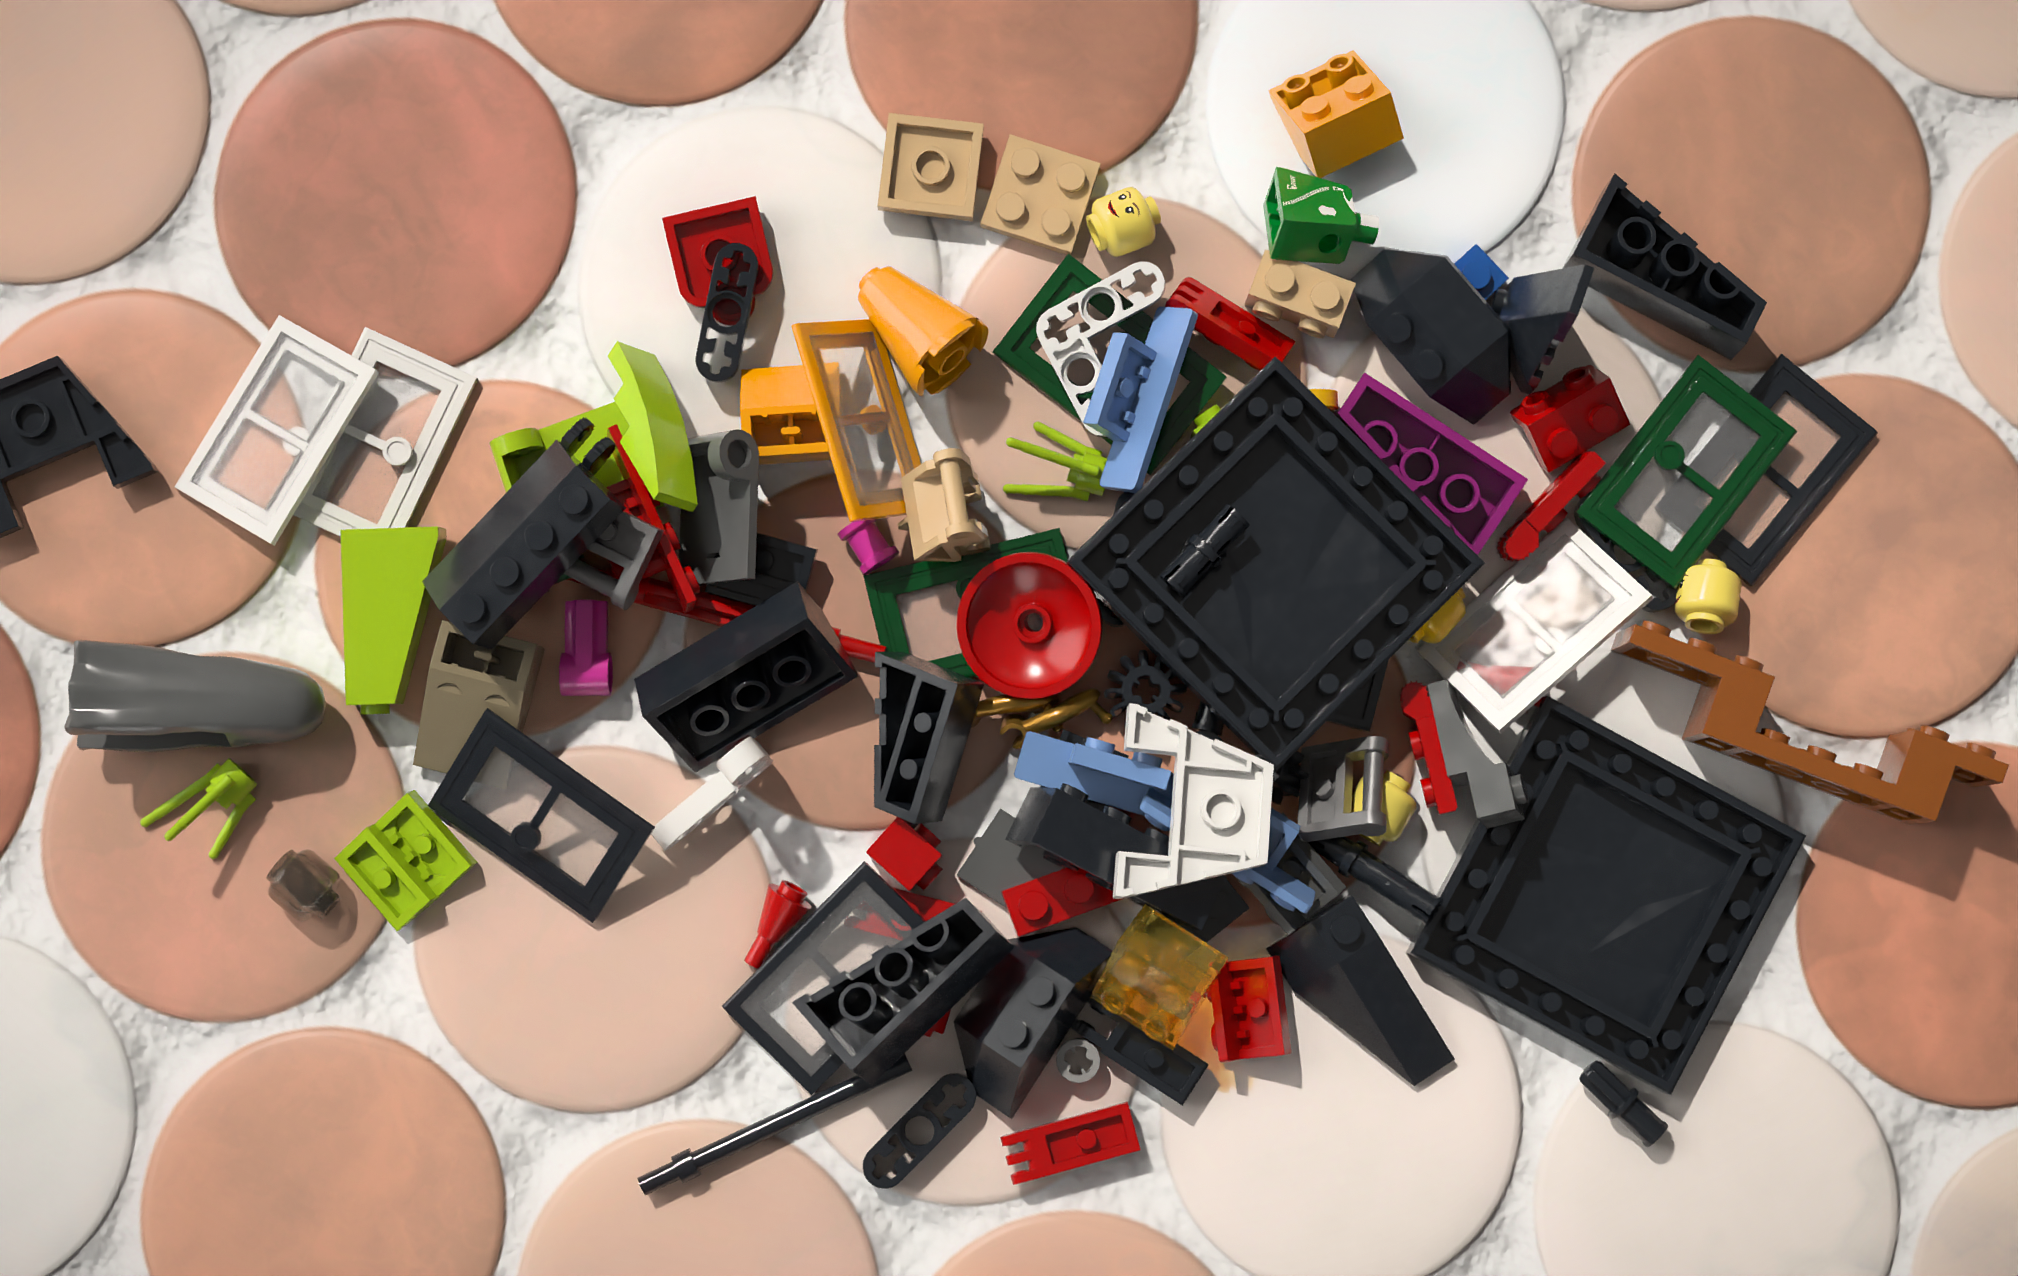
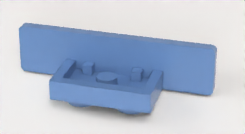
M1158 307L1145 344L1128 333L1113 332L1083 421L1084 424L1113 440L1100 479V486L1107 490L1136 493L1142 488L1198 314L1192 309Z
M1029 731L1025 734L1014 776L1017 779L1048 788L1060 789L1062 783L1068 784L1089 795L1088 800L1145 816L1146 813L1139 807L1150 787L1172 800L1174 773L1160 768L1162 758L1141 752H1134L1132 759L1113 754L1116 745L1087 737L1084 746Z
M1150 787L1144 795L1139 808L1146 813V819L1155 827L1163 831H1170L1172 800ZM1271 808L1268 863L1261 867L1232 874L1247 884L1256 882L1271 892L1270 896L1280 906L1291 911L1297 908L1307 914L1313 905L1316 892L1276 866L1299 833L1301 826Z

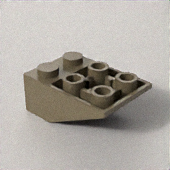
M442 620L429 666L413 765L447 774L487 708L523 733L545 649L538 644L504 636L492 650L472 644L451 622ZM495 746L475 781L508 789L515 760Z

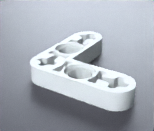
M1141 261L1124 268L1048 309L1040 316L1037 322L1036 333L1082 423L1090 399L1088 398L1081 405L1078 395L1094 391L1102 367L1089 339L1154 305L1162 298L1166 282L1160 269L1150 262ZM1142 271L1146 277L1155 275L1157 281L1151 285L1153 294L1145 297L1140 291L1128 296L1127 298L1133 306L1124 310L1121 297L1111 286L1121 281L1124 291L1136 283L1134 275L1137 272ZM1099 293L1111 296L1115 303V310L1112 316L1103 321L1091 318L1087 310L1090 298ZM1078 304L1081 317L1091 328L1081 333L1080 325L1076 324L1066 331L1068 339L1065 342L1060 343L1055 337L1047 339L1046 332L1051 329L1049 321L1057 317L1063 323L1074 318L1075 316L1069 311V308ZM1087 359L1093 364L1095 374L1093 380L1088 385L1076 386L1069 381L1067 371L1069 365L1074 360ZM1084 424V426L1088 429L1089 432L1097 436L1106 437L1100 432Z
M751 736L744 739L716 763L720 771L655 825L651 835L664 851L668 850L760 775L774 760L759 742Z

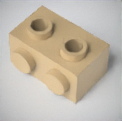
M1265 249L1244 305L1253 308L1252 312L1262 318L1271 321H1279L1281 318L1297 324L1298 330L1310 336L1324 338L1326 335L1334 338L1356 283L1298 261L1270 259L1269 250Z

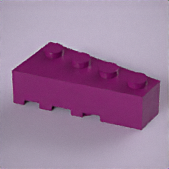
M1365 372L1335 415L1477 555L1528 481L1526 477Z

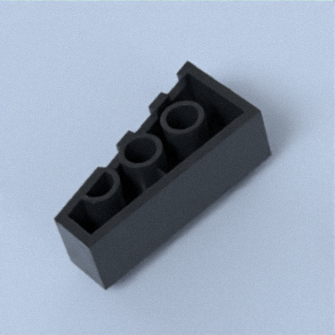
M1062 783L1060 789L1030 787L1005 839L1019 847L1022 845L1038 846L1044 850V859L1078 872L1080 868L1086 871L1085 877L1089 881L1113 891L1115 860L1118 851L1168 856L1169 837L1151 828H1147L1145 833L1129 826L1132 818L1125 813L1109 806H1104L1103 811H1100L1086 803L1089 795ZM1222 875L1128 897L1127 899L1185 928L1202 930L1227 877Z

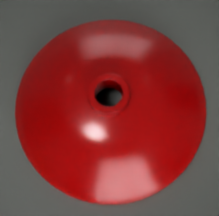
M1021 552L993 561L980 570L970 581L958 607L957 637L966 662L973 672L988 686L1012 697L1025 699L1043 698L1067 689L1077 682L1090 668L1101 643L1102 614L1093 589L1065 561L1044 553ZM1031 613L1041 616L1043 620L1041 630H1033L1029 627L1027 619Z

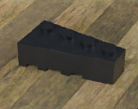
M1614 173L1601 192L1563 268L1584 264L1594 267L1588 287L1732 360L1747 344L1767 302L1720 262L1714 263L1696 248L1698 245L1696 241L1685 232L1682 235L1659 216L1661 212L1647 200L1643 203L1626 188L1628 184Z
M964 898L911 930L909 937L892 947L884 946L871 954V960L849 973L844 970L829 979V985L811 996L806 993L792 1003L847 1067L872 1085L1015 947L967 898Z

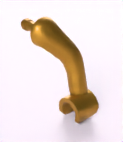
M1090 688L1067 698L1053 708L1027 720L1018 714L1006 716L1001 722L999 734L1003 735L1010 728L1019 729L1022 734L1015 738L1012 747L1020 749L1027 732L1040 733L1059 726L1089 708L1100 718L1103 724H1109L1113 717L1097 702L1101 692L1096 688Z
M1004 694L980 700L971 728L975 727L983 717L1019 712L1037 714L1053 708L1052 706L1059 702V698L1051 695L1043 698L1025 699ZM1064 724L1053 727V731L1056 733L1062 731Z

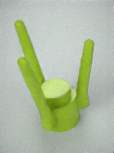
M1035 422L1033 428L1049 439L1074 451L1073 458L1012 437L1006 440V444L1009 447L1068 467L1069 471L1066 481L1075 483V485L1005 484L1003 486L1005 493L1073 497L1083 501H1088L1090 493L1099 496L1103 495L1105 488L1100 486V479L1107 458L1101 456V450L1087 447L1041 422Z
M228 758L222 766L216 763L206 775L142 818L140 825L148 827L205 789L207 794L165 833L164 838L166 841H172L213 802L217 801L225 809H228L234 803L233 811L209 852V858L216 859L244 812L256 800L250 792L258 784L238 764Z

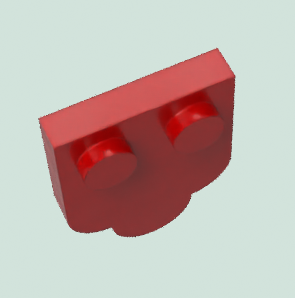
M756 196L663 217L662 221L678 288L682 297L692 306L705 308L715 258L724 246L731 243H741L753 250L759 262V272L750 312L751 317L755 310V297L763 294L770 287L773 280L772 262ZM735 253L733 260H725L723 267L729 269L731 273L729 286L719 282L717 292L728 290L745 297L747 287L738 288L737 282L741 272H749L750 264L743 261L742 253ZM725 299L717 303L713 316L721 324L733 326L740 320L741 308L734 300Z

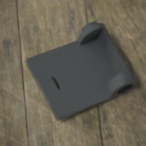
M739 429L688 438L693 461L698 505L693 512L681 509L679 562L682 568L686 566L691 567L699 586L755 579L759 450L756 441L749 433Z

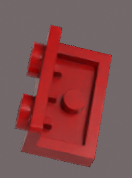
M1592 365L1577 367L1568 371L1561 381L1544 391H1536L1529 394L1522 400L1519 406L1510 411L1513 421L1524 429L1541 468L1548 473L1630 425L1611 378Z
M1280 956L1209 964L1208 975L1205 978V992L1207 999L1212 1003L1214 1023L1211 1027V1041L1214 1049L1218 1052L1219 1061L1231 1062L1239 1059L1291 1054L1292 1049Z

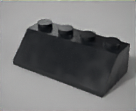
M556 440L422 582L438 609L472 644L492 650L626 507L560 441Z
M797 581L638 676L634 681L642 717L696 773L723 757L744 739L750 736L754 739L857 678L858 674L824 612Z

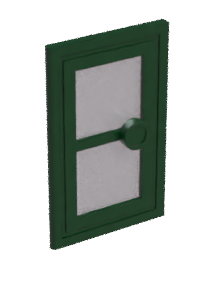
M1697 355L1580 505L1575 514L1668 586L1676 590L1681 584L1686 571L1701 558L1794 437L1797 430L1704 358Z
M1060 528L991 544L990 550L962 555L961 561H922L864 575L880 645L886 646L885 652H905L969 678L978 677L966 662L957 637V612L965 589L980 570L993 561L1010 554L1038 552L1057 557L1067 563ZM1031 613L1028 616L1027 622L1029 627L1033 630H1041L1043 626L1041 616L1036 613Z

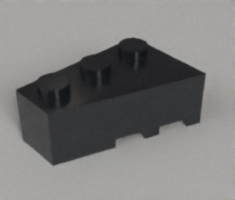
M875 652V667H880L879 698H875V714H879V745H874V807L914 824L943 821L985 683L905 652Z

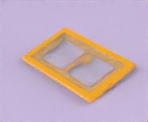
M870 319L809 322L792 325L793 334L849 521L857 522L907 515L901 478L918 467L921 462L888 352L880 335Z

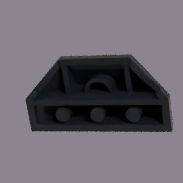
M1385 248L1350 279V281L1356 283L1354 292L1366 324L1429 398L1475 425L1511 394L1510 328L1448 256Z
M1077 927L1008 939L1015 948L979 981L953 1021L967 1078L974 1085L976 1095L1011 1119L1117 956L1116 952Z

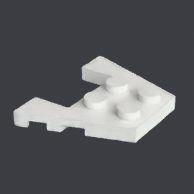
M1130 703L1126 711L1124 751L1171 755L1175 757L1168 856L1118 851L1115 860L1113 899L1128 898L1266 865L1268 863L1274 764L1217 739H1209L1187 729L1188 726L1172 719L1166 720L1148 712V709L1143 706Z

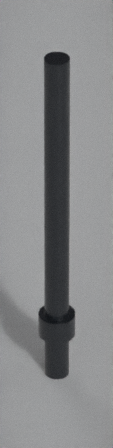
M904 1053L872 1085L856 1075L692 1152L688 1148L671 1156L672 1162L637 1178L644 1195L646 1196L678 1180L685 1183L701 1175L700 1170L913 1071L907 1056Z

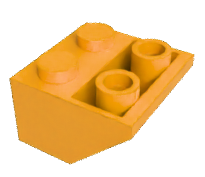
M1354 50L1346 54L1336 55L1325 64L1304 74L1291 76L1283 84L1268 90L1271 100L1300 158L1318 178L1329 175L1404 139L1391 92Z
M837 363L823 364L837 415L841 416ZM803 365L741 369V430L749 433L756 441L759 450V465L831 460Z

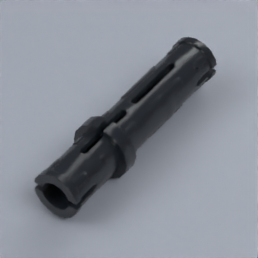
M1344 836L1309 842L1317 853L1339 867L1338 872L1346 878L1353 876L1426 926L1438 913L1439 909L1437 906L1440 907L1443 904L1444 900L1441 897L1426 890L1370 853L1368 845L1360 840L1354 842Z

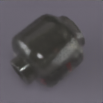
M305 849L298 853L293 850L288 851L277 861L266 877L270 882L268 895L271 900L299 922L309 920L315 915L320 919H324L341 899L336 893L341 881L339 873L310 849Z

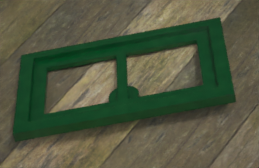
M1067 254L992 353L1081 421L1053 366L1030 349L1031 345L1038 338L1036 333L1037 322L1044 312L1067 300L1073 291L1078 294L1102 281L1101 278L1070 254ZM1117 292L1121 297L1124 310L1133 306L1128 299ZM1096 294L1088 302L1107 318H1110L1115 310L1114 300L1107 294ZM1141 311L1117 325L1125 331L1120 333H1128L1145 344L1153 319ZM1190 347L1187 348L1179 372L1190 383L1166 412L1147 470V474L1150 476L1227 378L1226 375ZM1093 392L1078 395L1081 405L1088 398L1091 400ZM1100 436L1106 442L1112 445L1113 440H1111L1108 437Z

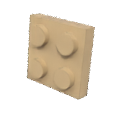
M889 113L877 205L878 210L973 221L984 124Z
M1010 134L980 223V228L1064 255H1072L1101 163Z

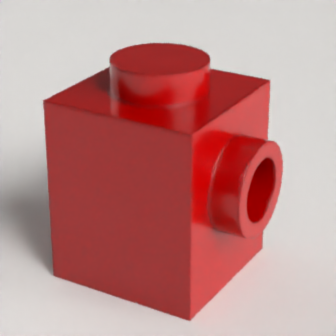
M896 817L866 851L870 857L909 892L916 885L924 891L943 870L937 864L943 855L936 850V847L942 841L922 823L913 829L899 817Z

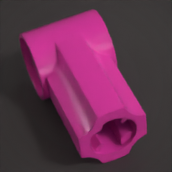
M565 601V653H561L559 662L561 696H611L613 662L611 652H608L609 603L607 601Z

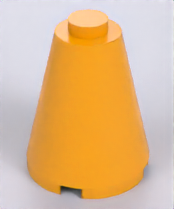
M891 266L882 269L876 267L870 270L859 283V303L911 388L919 396H923L925 389L931 395H934L950 386L970 367L971 363L966 357L975 346L981 352L986 344L989 330L979 318Z

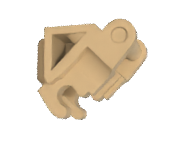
M948 448L937 451L933 454L932 460L923 462L901 478L907 517L897 523L899 530H909L914 560L956 562L961 561L962 555L980 553L991 549L985 526L978 522L976 518L968 519L966 504L982 500L978 475L973 470L970 457L961 449Z

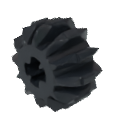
M1146 650L1138 652L1139 667L1136 668L1131 659L1126 655L1120 658V664L1126 671L1127 676L1114 670H1110L1107 675L1109 680L1121 685V688H1109L1104 691L1106 699L1121 698L1122 701L1110 710L1112 717L1119 716L1127 709L1130 703L1143 706L1148 709V712L1166 720H1170V717L1163 709L1164 707L1180 713L1184 708L1182 703L1170 698V695L1186 693L1187 686L1181 683L1170 685L1169 681L1177 676L1170 669L1166 673L1161 671L1160 669L1164 663L1158 657L1155 660L1154 666H1149ZM1148 679L1150 687L1158 688V697L1153 695L1151 698L1152 703L1142 704L1141 696L1133 695L1132 686L1138 688L1140 685L1138 680Z

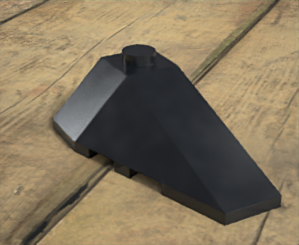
M1584 264L1514 277L1505 290L1497 288L1491 307L1510 328V371L1520 392L1531 394L1539 385L1544 371L1539 370L1541 363L1548 366L1551 364L1559 342L1564 341L1576 320L1594 267Z
M1352 895L1343 897L1302 924L1292 934L1285 935L1266 948L1270 957L1280 956L1282 975L1293 991L1307 1000L1413 1086L1455 1060L1383 941Z

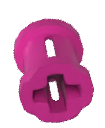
M877 519L852 522L837 534L841 541L849 543L862 564L859 569L863 576L880 568L899 554L896 546H889L876 526L875 522Z

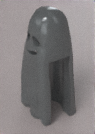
M76 640L74 642V664L68 682L69 715L64 728L69 735H78L77 747L83 751L102 749L127 752H161L195 747L239 748L255 744L291 741L314 732L322 724L326 701L322 687L307 673L294 668L235 657L198 656L161 647Z

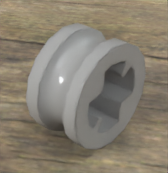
M1074 1038L1061 1045L1057 1052L1056 1063L1058 1071L1065 1079L1070 1082L1082 1083L1095 1076L1099 1069L1100 1057L1098 1050L1091 1042L1086 1039ZM1076 1046L1086 1048V1057L1092 1060L1089 1070L1085 1072L1081 1068L1082 1074L1079 1075L1069 1072L1070 1063L1064 1060V1056L1069 1049L1075 1053L1074 1047Z

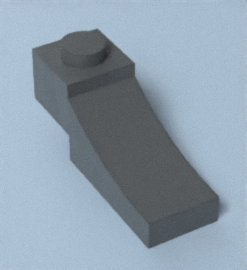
M1447 680L1427 684L1447 776L1457 787L1470 785L1477 819L1487 829L1525 819L1522 804L1528 803L1529 798L1522 774L1515 775L1505 762L1494 764L1484 754L1466 723L1457 693Z

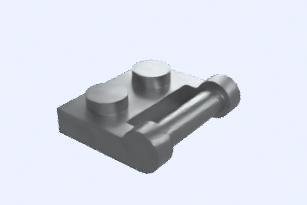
M623 511L588 548V550L624 567L619 580L579 559L564 574L611 597L612 604L627 610L636 599L639 583L664 531Z
M1367 736L1302 747L1301 753L1305 757L1301 762V770L1309 774V778L1300 779L1298 825L1301 827L1298 835L1303 841L1311 842L1357 834L1371 837L1383 835L1386 832L1387 824L1386 814L1382 812L1384 761L1389 757V741L1380 736ZM1364 760L1362 811L1351 812L1353 761Z

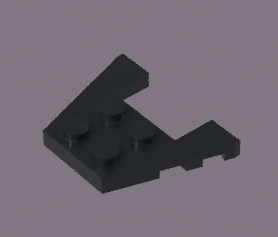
M59 356L52 357L0 379V538L24 528L8 489L7 481L88 447L97 446L111 483L117 489L158 472L156 465L70 366Z

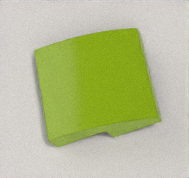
M416 790L406 793L375 824L366 827L334 858L396 931L401 930L478 863L435 812L427 806L428 804Z

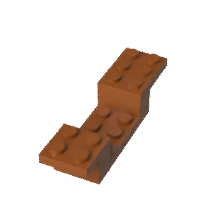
M1646 620L1642 622L1641 626L1634 624L1618 632L1613 642L1612 652L1701 685L1681 739L1906 824L1935 822L1951 779L1971 787L2001 784L2009 767V764L1994 759L1996 755L1994 750L1974 743H1967L1966 748L1948 742L1950 736L1948 733L1926 725H1921L1919 730L1907 728L1906 732L1889 735L1877 769L1860 763H1855L1853 767L1841 765L1835 762L1837 755L1828 750L1808 745L1807 750L1788 745L1790 741L1789 736L1775 730L1762 728L1761 732H1756L1775 676L1762 672L1764 667L1762 663L1739 655L1735 656L1734 661L1716 655L1717 647L1713 644L1695 638H1689L1688 643L1669 637L1671 633L1669 628Z

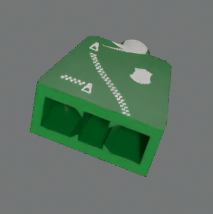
M1276 166L1263 203L1270 259L1340 264L1345 261L1352 241L1371 245L1375 243L1379 231V217L1355 212L1352 190L1348 186Z

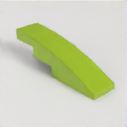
M617 341L608 354V358L621 378L623 385L613 399L630 426L620 443L654 500L693 512L698 505L693 461L684 421L671 384L655 354Z

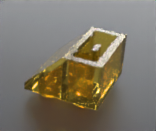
M1145 904L1117 941L1093 990L1091 998L1102 1004L1109 1012L1119 1015L1142 1030L1151 1039L1159 1041L1171 1050H1174L1213 988L1229 957Z

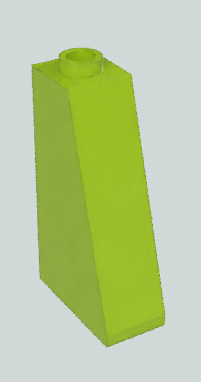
M442 527L340 530L346 705H360V715L390 714V704H404L431 596L422 581L441 562L447 539L446 529Z

